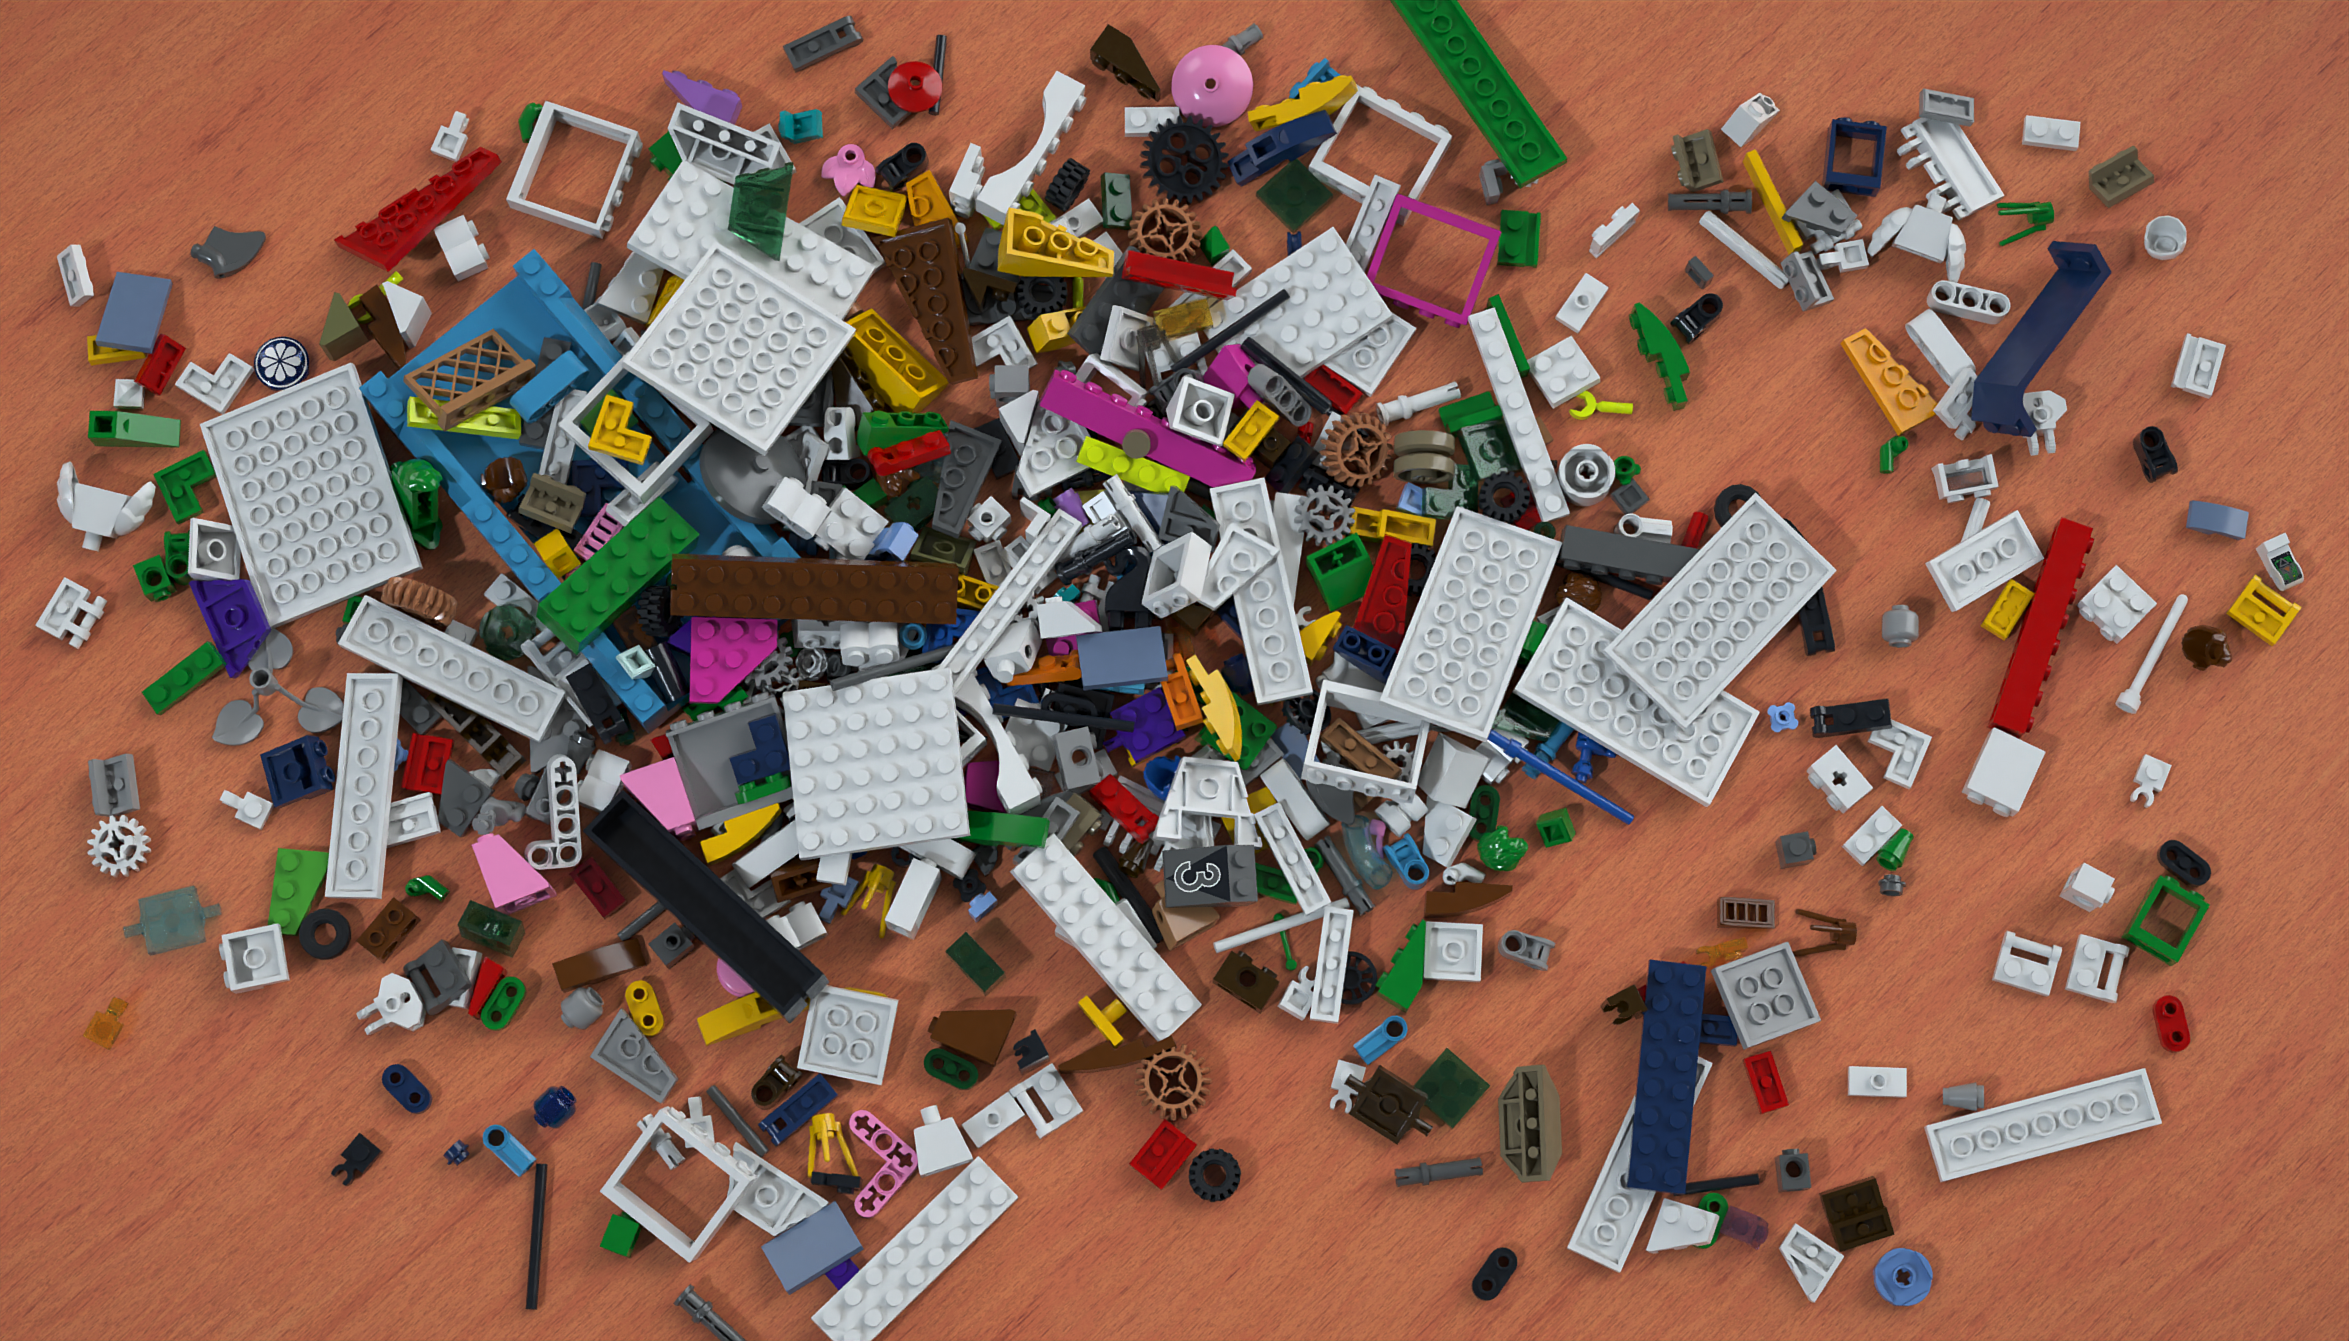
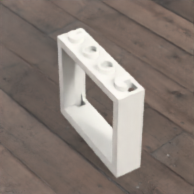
M1357 85V93L1345 103L1333 124L1337 134L1321 144L1309 165L1308 175L1363 204L1370 186L1323 162L1357 102H1360L1438 144L1408 195L1412 199L1419 200L1448 150L1452 135L1443 126H1434L1426 122L1422 115L1416 112L1409 113L1405 111L1396 101L1391 99L1385 100L1377 96L1373 89L1366 86L1362 88ZM1402 207L1396 222L1404 226L1412 211Z
M545 101L506 198L510 208L603 239L605 231L609 232L613 225L614 217L612 214L615 206L619 207L622 202L624 183H628L631 179L633 160L635 157L638 158L642 151L643 143L638 131ZM556 121L627 144L596 224L525 200Z
M628 351L558 425L566 436L638 500L645 504L714 430L708 420L658 390L697 426L643 483L639 482L611 456L590 450L588 448L590 437L577 425L629 372L622 367V361L628 355Z
M1323 680L1301 779L1308 780L1314 784L1322 783L1335 786L1340 790L1362 792L1371 797L1380 796L1392 799L1398 803L1406 802L1412 804L1430 722L1379 705L1381 692ZM1326 705L1420 726L1408 783L1314 762Z
M667 1106L658 1111L600 1192L691 1263L698 1259L757 1179V1176L752 1173L753 1170L747 1167L748 1164L742 1160L737 1161L730 1155V1150L725 1145L719 1142L714 1143L709 1139L706 1130L699 1125H692L685 1120L686 1116L682 1111L678 1112L673 1107ZM663 1123L738 1182L695 1242L620 1183Z

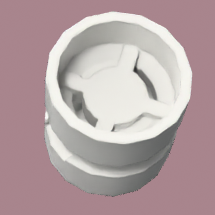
M1415 794L1412 804L1386 800L1375 810V813L1397 837H1400L1411 827L1410 822L1412 820L1418 821L1429 810Z

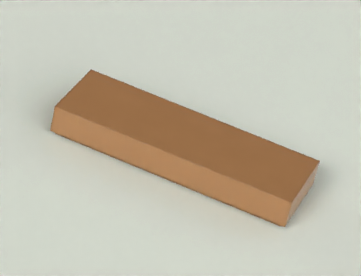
M1340 717L1320 736V740L1325 745L1340 754L1342 759L1356 771L1394 780L1402 774L1401 768Z

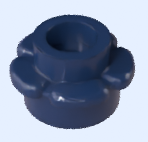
M460 1139L453 1144L443 1155L449 1161L447 1165H451L453 1162L457 1166L461 1164L470 1154L467 1151L469 1145H465Z

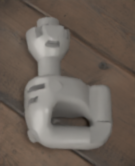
M491 796L482 804L480 813L473 819V829L478 831L480 835L490 834V832L492 833L495 826H503L510 820L519 822L526 814V806L515 801L497 800Z

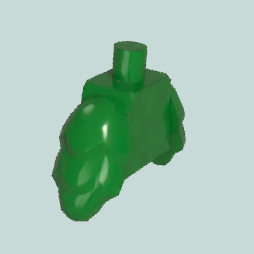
M411 459L404 463L401 461L395 462L390 467L392 482L402 504L413 540L425 550H434L439 546L440 532L443 527L438 516V488L443 478L440 472L425 460Z

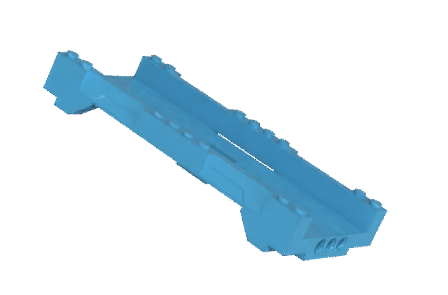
M533 249L513 265L517 277L389 379L380 371L359 387L368 403L416 459L427 461L433 465L434 469L440 472L443 478L440 481V486L540 603L561 582L495 506V498L482 488L481 474H484L486 467L498 458L515 457L522 462L528 479L527 486L512 502L499 503L508 513L510 509L514 510L519 503L517 500L521 494L526 495L533 473L539 474L544 450L521 446L519 444L520 437L519 439H509L407 427V401L410 396H418L403 381L404 376L494 329L524 361L530 359L536 365V369L544 337L571 342L573 345L572 352L590 371L586 380L575 389L586 391L587 393L593 389L623 356L572 297L569 288L538 252ZM492 340L482 345L483 349L499 350V347ZM464 354L460 356V360L476 363L477 355ZM480 356L479 363L496 366L497 358ZM500 359L499 367L512 368L516 366L513 361ZM443 365L438 368L437 372L454 375L455 367ZM458 368V376L474 378L475 370ZM478 371L477 379L490 380L494 378L495 374ZM628 372L612 388L620 399L634 403L633 411L669 453L691 432L657 390L631 372ZM419 378L415 381L419 385L432 387L433 379ZM436 380L435 388L452 390L453 382ZM456 383L455 391L468 392L472 390L473 386ZM433 395V399L450 401L449 397ZM513 395L493 406L514 409L509 403ZM521 417V431H522V427H523V423H524V419H523L522 417ZM581 424L580 429L591 438L589 432ZM638 424L629 429L645 434ZM651 442L644 464L639 465L629 462V473L637 479L653 463L657 461L661 464L666 457ZM576 444L573 461L593 460ZM703 444L681 465L692 481L688 483L678 471L673 474L679 481L671 491L666 492L661 498L700 534L697 547L689 554L722 555L728 548L741 545L742 547L750 548L755 556L801 558L783 537L780 538L769 524L759 525L740 520L724 510L714 500L704 484L700 471V453ZM572 466L567 486L572 485ZM626 488L602 489V508ZM596 516L579 517L574 529L584 535ZM518 526L533 544L539 540ZM600 527V529L606 532L607 534L610 535L612 533L604 527ZM593 536V539L604 545V541H602L596 536ZM586 545V548L594 553L598 551L592 546ZM671 571L655 585L666 586V579ZM639 600L633 604L637 610L641 609V606L638 605ZM684 616V618H681L682 626L694 616ZM746 618V619H772V618ZM777 619V631L789 619ZM611 624L581 652L622 701L623 705L650 734L689 702L690 693L666 704L652 675L647 678L631 679L616 659V656L627 651V648L613 624ZM653 636L658 644L664 641L668 642L670 638ZM671 649L690 687V657Z

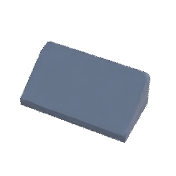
M1286 723L1275 730L1271 738L1284 753L1282 758L1288 762L1302 781L1304 779H1301L1309 741L1304 733L1300 734L1301 730L1294 725L1290 727V723ZM1315 754L1314 762L1320 763L1319 759Z

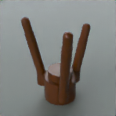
M1802 909L1795 910V913L1798 915L1831 923V926L1810 925V929L1830 932V940L1835 941V943L1792 951L1794 957L1831 950H1846V945L1855 944L1857 937L1856 923L1846 922V919H1837Z

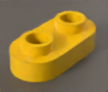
M641 980L635 981L627 987L625 993L633 1021L645 1036H656L663 1030L665 1021L655 991L649 983ZM643 990L645 992L644 997L639 1000L636 999L635 992ZM648 1016L654 1018V1023L651 1026L644 1025V1020Z

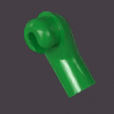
M1894 436L1880 447V473L1890 474L1894 472V458L1908 448L1909 443L1906 437Z

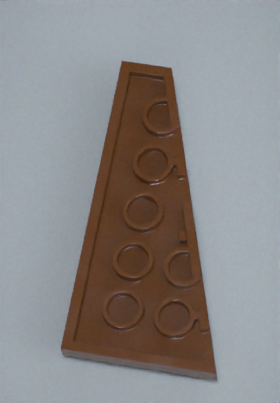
M945 218L899 230L896 237L887 235L873 237L872 239L876 246L879 247L887 267L890 268L896 279V284L914 318L917 319L925 339L928 340L933 349L934 356L947 381L955 385L978 379L952 220Z

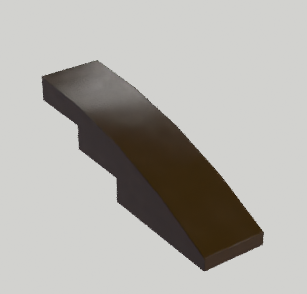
M432 692L425 699L505 780L526 761L482 715L435 692Z

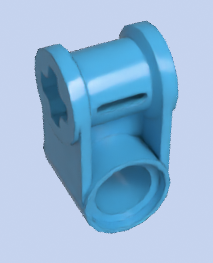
M1409 833L1403 835V839L1391 846H1383V850L1404 884L1412 890H1418L1426 885L1429 877V868ZM1412 869H1419L1424 877L1421 880L1415 881L1409 877L1408 872Z

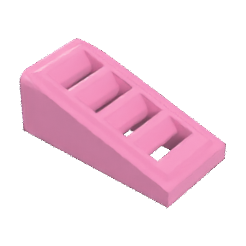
M608 503L600 510L573 550L574 554L585 561L595 554L586 548L587 544L599 550L624 528L620 522L606 512ZM602 526L612 533L609 535L602 531L600 527ZM593 536H596L602 541H604V545L593 539Z

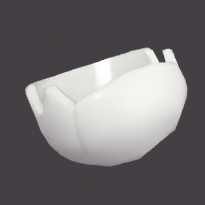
M2169 215L2158 216L2148 223L2144 237V246L2151 257L2169 260L2175 259L2183 252L2187 241V231L2178 218Z

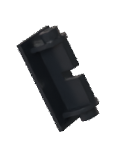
M1311 464L1305 471L1303 479L1298 488L1306 492L1311 488L1315 493L1319 485L1323 486L1324 491H1327L1330 485L1333 486V493L1335 494L1343 490L1341 498L1343 500L1351 499L1350 504L1347 506L1348 508L1351 507L1360 491L1354 485L1348 487L1343 482H1336L1333 479L1334 476L1328 475L1325 470L1314 464Z

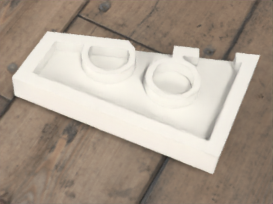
M633 251L624 262V266L617 276L608 284L609 287L597 299L595 305L638 323L646 324L664 268Z

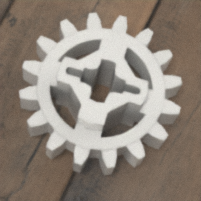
M112 815L110 816L109 824L101 820L99 822L101 829L99 831L92 829L91 832L96 837L95 839L88 840L87 843L94 846V849L89 850L87 853L91 857H96L92 864L96 867L101 866L100 871L104 874L110 871L111 875L117 878L121 871L124 876L128 877L129 869L132 868L138 872L140 869L137 864L139 862L147 863L143 855L144 853H151V849L145 846L146 843L151 841V838L143 835L147 829L143 825L137 827L139 822L133 818L128 823V817L125 815H121L119 821ZM122 828L131 830L135 836H125ZM119 841H122L124 845L120 846V851L118 852L114 848L119 846ZM114 856L117 864L107 862L104 857Z

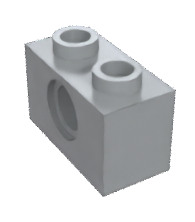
M995 365V374L989 375V389L991 399H996L997 408L1030 392L1028 365Z
M1088 726L1051 736L1064 791L1101 782L1100 776H1103V768L1100 759H1095L1093 749L1097 748L1096 738L1093 732H1089ZM1074 751L1084 753L1086 761L1083 766H1078L1072 761Z

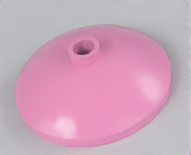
M1206 45L1190 51L1178 63L1172 77V95L1176 106L1179 107V111L1187 119L1189 116H1192L1193 123L1197 124L1200 119H1203V127H1208L1209 125L1221 127L1238 119L1247 109L1253 94V78L1248 65L1235 51L1219 45ZM1210 79L1216 81V86L1213 89L1206 87V82Z

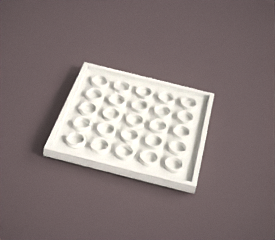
M715 241L622 361V367L765 456L853 338L856 329Z
M950 667L875 678L833 691L831 685L783 692L798 849L801 860L970 836L953 677Z

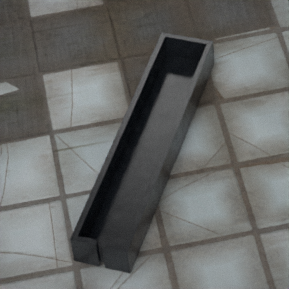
M624 790L583 830L596 846L788 1023H791L808 1005L805 1002L807 997L813 1000L830 982L822 971Z

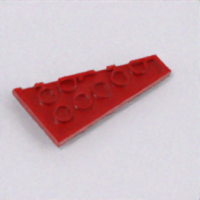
M480 146L452 165V170L445 175L439 177L436 174L428 179L431 184L419 191L414 188L381 209L378 217L371 222L365 223L362 221L355 226L357 229L355 232L345 238L343 235H340L334 241L339 248L389 272L430 231L435 229L466 196L472 193L502 161L498 154Z

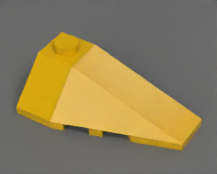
M1008 208L998 250V271L1020 276L1039 277L1113 276L1114 251L1086 237L1078 238L1066 232V227L1060 224L1056 227L1044 221V217L1035 212Z

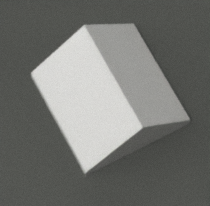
M384 282L382 284L400 334L409 349L414 348L432 312L422 296L391 282Z
M1187 376L1182 377L1166 408L1170 429L1219 447L1223 446L1235 394Z
M1032 390L999 408L1000 421L1020 457L1022 456L1034 411L1039 400V391Z
M191 518L188 574L195 581H232L240 579L241 550L233 525Z
M1439 733L1421 769L1417 785L1432 800L1465 809L1490 758Z

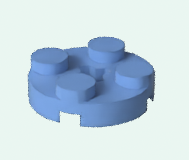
M1896 1248L1885 1253L1873 1269L1874 1285L1877 1292L1885 1301L1893 1306L1917 1304L1930 1291L1931 1280H1933L1932 1268L1922 1254L1911 1249ZM1899 1269L1903 1273L1907 1271L1910 1273V1277L1907 1278L1909 1284L1906 1286L1904 1283H1898L1896 1280Z

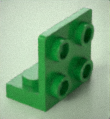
M1233 692L1242 730L1240 759L1236 762H1238L1240 769L1247 770L1274 733L1277 725ZM1204 725L1194 740L1202 746L1210 745L1224 756L1215 742L1220 739L1218 734L1215 732L1211 735L1206 725ZM1229 753L1225 755L1228 760L1235 762Z

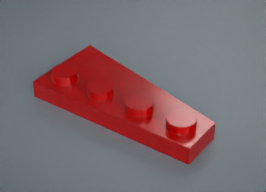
M1385 534L1353 628L1396 649V654H1398L1404 638L1412 543Z

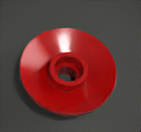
M918 61L906 62L899 65L891 73L888 80V93L894 104L902 110L913 113L924 112L931 109L939 101L942 94V81L938 72L930 65ZM912 80H917L920 82V84L914 86L910 82Z

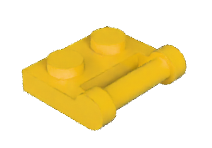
M2255 574L2226 614L2270 646H2273L2297 615L2301 606L2295 602L2293 604L2261 582L2262 578ZM2256 591L2284 611V616L2279 615L2254 597L2252 593Z

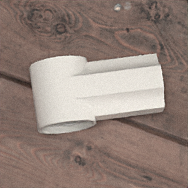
M1626 514L1615 526L1614 534L1670 544L1673 526L1672 521L1641 518L1636 514ZM1623 524H1631L1635 529V534H1627L1623 529Z

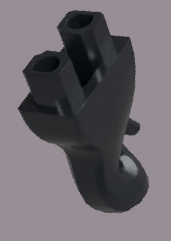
M1130 546L1116 554L1115 565H1112L1109 559L1103 561L1108 573L1112 576L1124 574L1128 564L1136 565L1130 572L1117 580L1106 594L1105 614L1109 630H1124L1125 618H1135V629L1151 627L1152 621L1155 619L1156 614L1142 605L1151 564L1150 554L1146 548Z

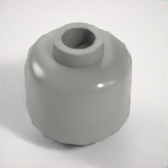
M1894 605L1892 610L1883 614L1882 638L1889 642V646L1898 648L1909 647L1911 642L1917 640L1919 636V617L1915 612L1909 610V606Z
M578 987L561 1002V1010L563 1012L561 1019L570 1028L575 1026L578 1029L585 1030L603 1014L602 1005L604 1002L600 995L591 987L587 989Z

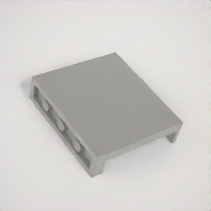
M767 692L752 696V702L741 705L740 701L725 705V711L714 714L713 710L698 714V720L687 723L686 719L670 724L671 729L666 730V736L672 748L699 830L793 798L792 786L783 791L744 804H738L734 794L739 791V785L737 784L729 758L730 756L756 749L748 721L776 713L788 749L787 731L774 694L768 696ZM791 770L783 771L782 775H789L792 784ZM763 777L753 781L756 785L766 781V779Z

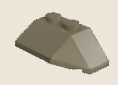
M1545 1065L1516 1067L1513 1072L1514 1075L1498 1098L1500 1156L1521 1182L1550 1181L1562 1155L1560 1096Z

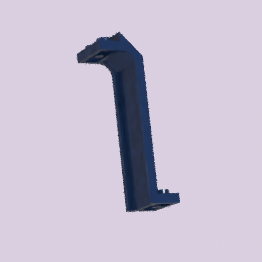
M2053 241L2047 248L2058 270L1974 381L1971 420L1983 422L1988 432L2032 437L2037 430L2023 405L2025 389L2112 273L2096 244Z

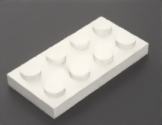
M2016 510L1925 564L1951 612H1954L2040 562L2044 557L2019 511Z

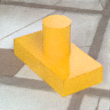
M1087 995L1078 1002L1080 1009L1106 1040H1110L1114 1049L1124 1042L1123 1037L1112 1026L1116 1020L1127 1012L1117 998L1102 1011L1096 1007Z

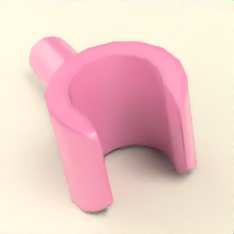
M1372 819L1368 834L1377 835L1376 859H1383V837L1386 826L1383 821Z

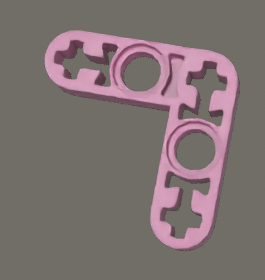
M859 1110L853 1113L850 1118V1129L886 1161L885 1165L855 1199L854 1206L857 1213L864 1218H872L884 1208L918 1167L916 1152L874 1115L866 1110ZM867 1116L869 1118L867 1123L872 1129H875L876 1125L881 1127V1129L873 1134L870 1141L866 1139L870 1135L867 1130L861 1128L858 1131L856 1129L858 1124L855 1120L858 1117L864 1119ZM882 1134H887L892 1138V1145L887 1150H880L876 1146V1139ZM898 1144L903 1146L898 1149L902 1155H912L911 1162L913 1165L910 1168L906 1165L903 1168L899 1167L901 1161L896 1155H893L892 1159L887 1157L895 1151ZM883 1175H891L895 1179V1186L889 1191H883L879 1187V1179ZM874 1186L877 1192L885 1196L883 1201H880L877 1197L873 1202L875 1209L872 1212L868 1209L863 1212L861 1211L863 1208L861 1200L863 1198L869 1200L874 1195L873 1192L869 1191Z

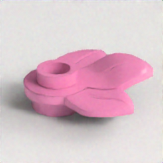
M854 144L843 146L837 156L829 158L823 164L821 172L822 178L834 179L836 189L843 197L849 194L858 183L865 187L873 188L876 179L873 165L865 160L863 150ZM850 153L856 155L855 159L851 161L847 160L846 156Z

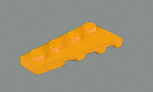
M1866 328L1849 336L1840 343L1898 436L1937 416L1933 410L1938 403L1928 394L1929 391L1922 384L1919 385L1908 374L1909 371L1902 364L1899 365L1890 356L1891 353Z

